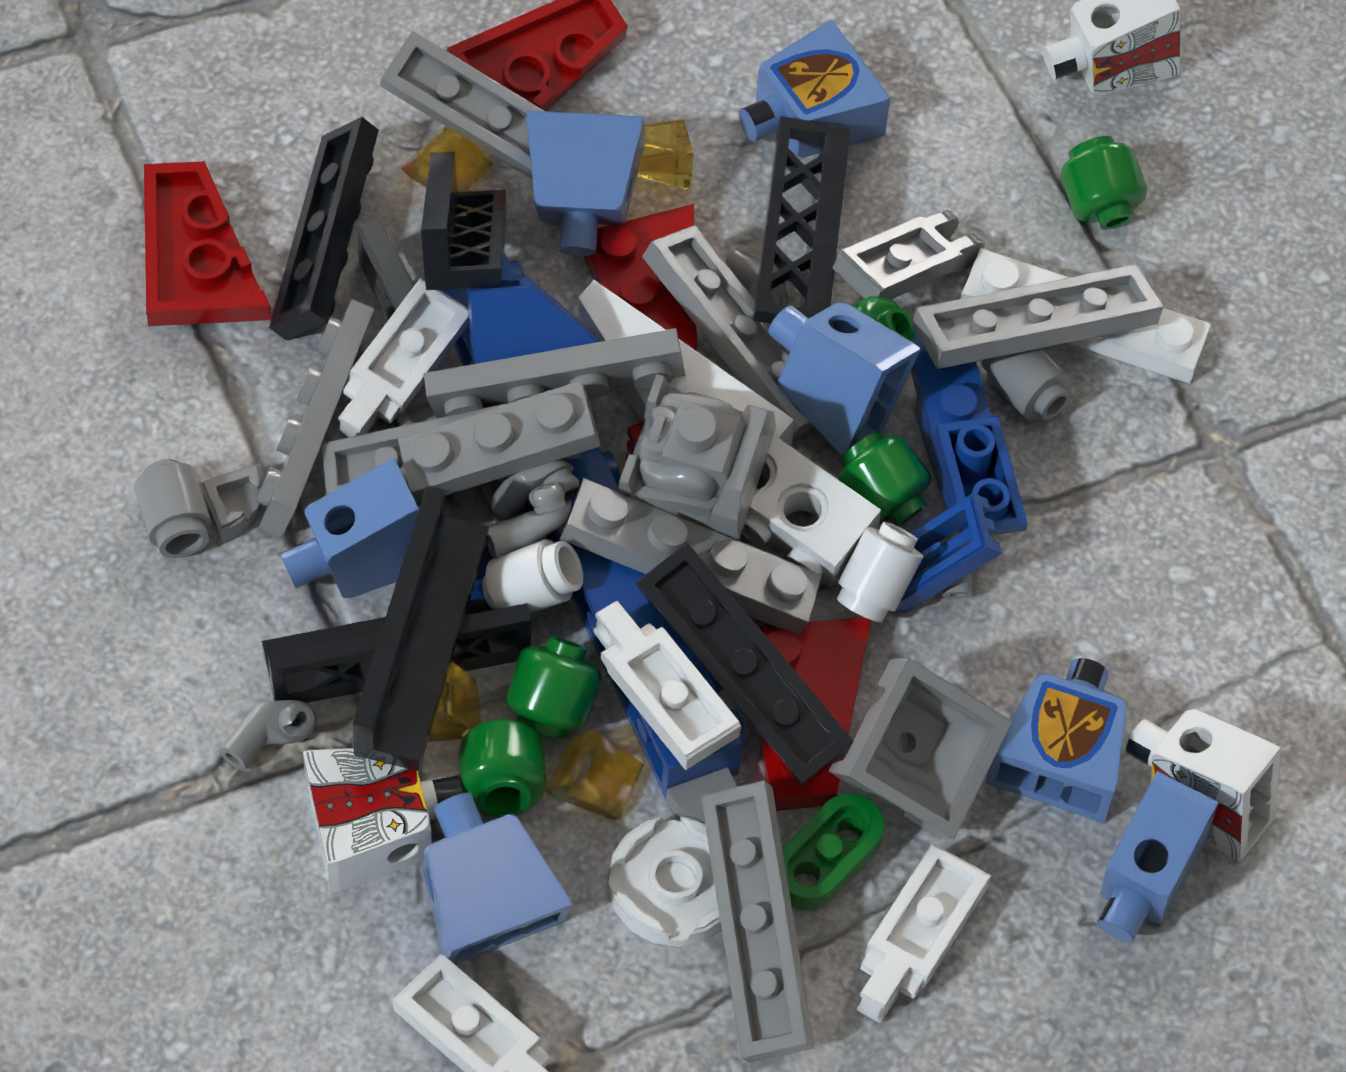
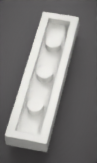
M980 248L962 291L961 299L1070 277ZM1163 308L1159 322L1156 325L1068 342V344L1190 384L1211 323Z

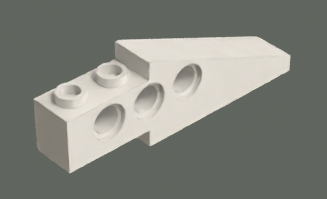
M595 280L578 297L580 321L596 334L599 342L665 330ZM679 339L686 376L672 378L669 383L671 387L723 400L742 412L747 404L773 411L775 414L776 429L760 478L767 484L761 489L755 490L741 534L758 546H764L767 543L786 556L785 560L821 574L820 581L833 590L838 584L865 528L871 527L879 530L881 509L791 447L793 442V418ZM635 385L620 387L639 419L643 422L647 399L651 389H642ZM796 511H807L818 520L812 525L801 527L790 523L786 517Z

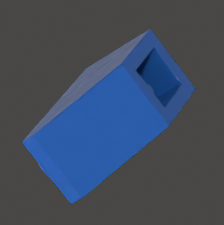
M529 277L503 279L502 286L467 288L471 356L474 364L599 342L593 331Z

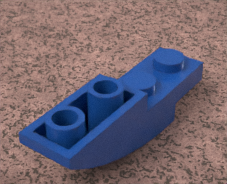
M914 331L915 345L920 348L910 371L917 395L914 410L930 465L947 509L970 494L975 493L988 499L990 510L984 513L986 518L993 520L996 532L990 536L1026 531L1028 523L999 417H991L977 362L937 369L917 333ZM967 524L959 529L960 533L969 528V525Z

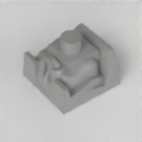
M656 374L647 399L643 426L633 455L629 454L619 481L618 492L725 536L740 539L776 429L774 412L747 404L742 412L723 400L671 387L665 376Z
M909 657L891 659L878 683L879 686L886 689L884 694L867 711L845 760L832 763L828 772L851 786L880 796L905 811L903 817L926 831L955 839L1013 721Z

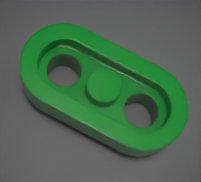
M850 793L831 798L782 847L792 907L812 910L826 905L875 856L882 843L885 822L881 810L873 801L862 795ZM849 829L855 831L860 838L855 841H846L838 833ZM807 873L814 876L817 882L806 886L798 883L794 877Z

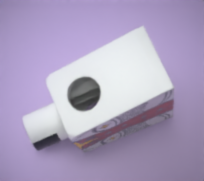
M1081 0L1076 2L1070 9L1071 37L1043 47L1044 60L1054 80L1081 71L1091 93L1097 96L1173 78L1180 75V7L1176 0Z
M1196 709L1185 711L1169 732L1144 719L1135 727L1126 745V753L1152 767L1151 782L1158 771L1218 802L1207 842L1240 863L1276 818L1281 747Z
M354 748L304 751L306 786L330 894L344 891L422 862L425 847L432 844L430 821L437 819L434 807L452 796L463 793L458 774L420 782L418 771L355 756Z

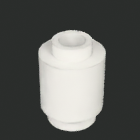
M883 522L879 530L866 527L838 581L842 586L837 597L838 602L865 618L882 623L888 611H896L923 559V555L914 548L918 539L906 530L888 522Z
M545 539L491 559L487 564L486 575L482 581L483 594L493 610L527 603L529 613L532 614L568 601L572 593L582 587L583 569L577 553L566 541L554 543L551 540Z

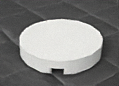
M662 817L645 821L627 833L612 854L608 881V891L614 912L627 928L651 943L676 947L706 941L721 930L705 823L686 817H680V821L669 820L663 822Z

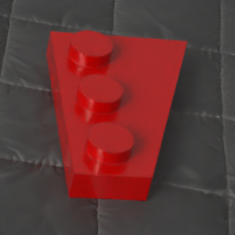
M555 0L447 47L446 51L542 110L547 111L625 39L628 25L611 0Z
M205 161L144 164L146 315L148 326L271 320L272 315L269 301L264 290L260 289L255 279L251 262L244 247H241L230 224L227 209Z
M694 204L628 220L624 225H608L598 228L596 254L584 256L593 280L600 283L665 330L676 328L678 339L697 351L696 324L642 258L651 241L694 226Z
M865 617L808 622L800 637L791 631L779 629L772 625L758 626L849 735L871 620ZM758 734L765 781L773 788L776 811L822 807L831 798L837 796L840 778L828 772L830 767L803 788ZM845 755L837 762L844 760Z

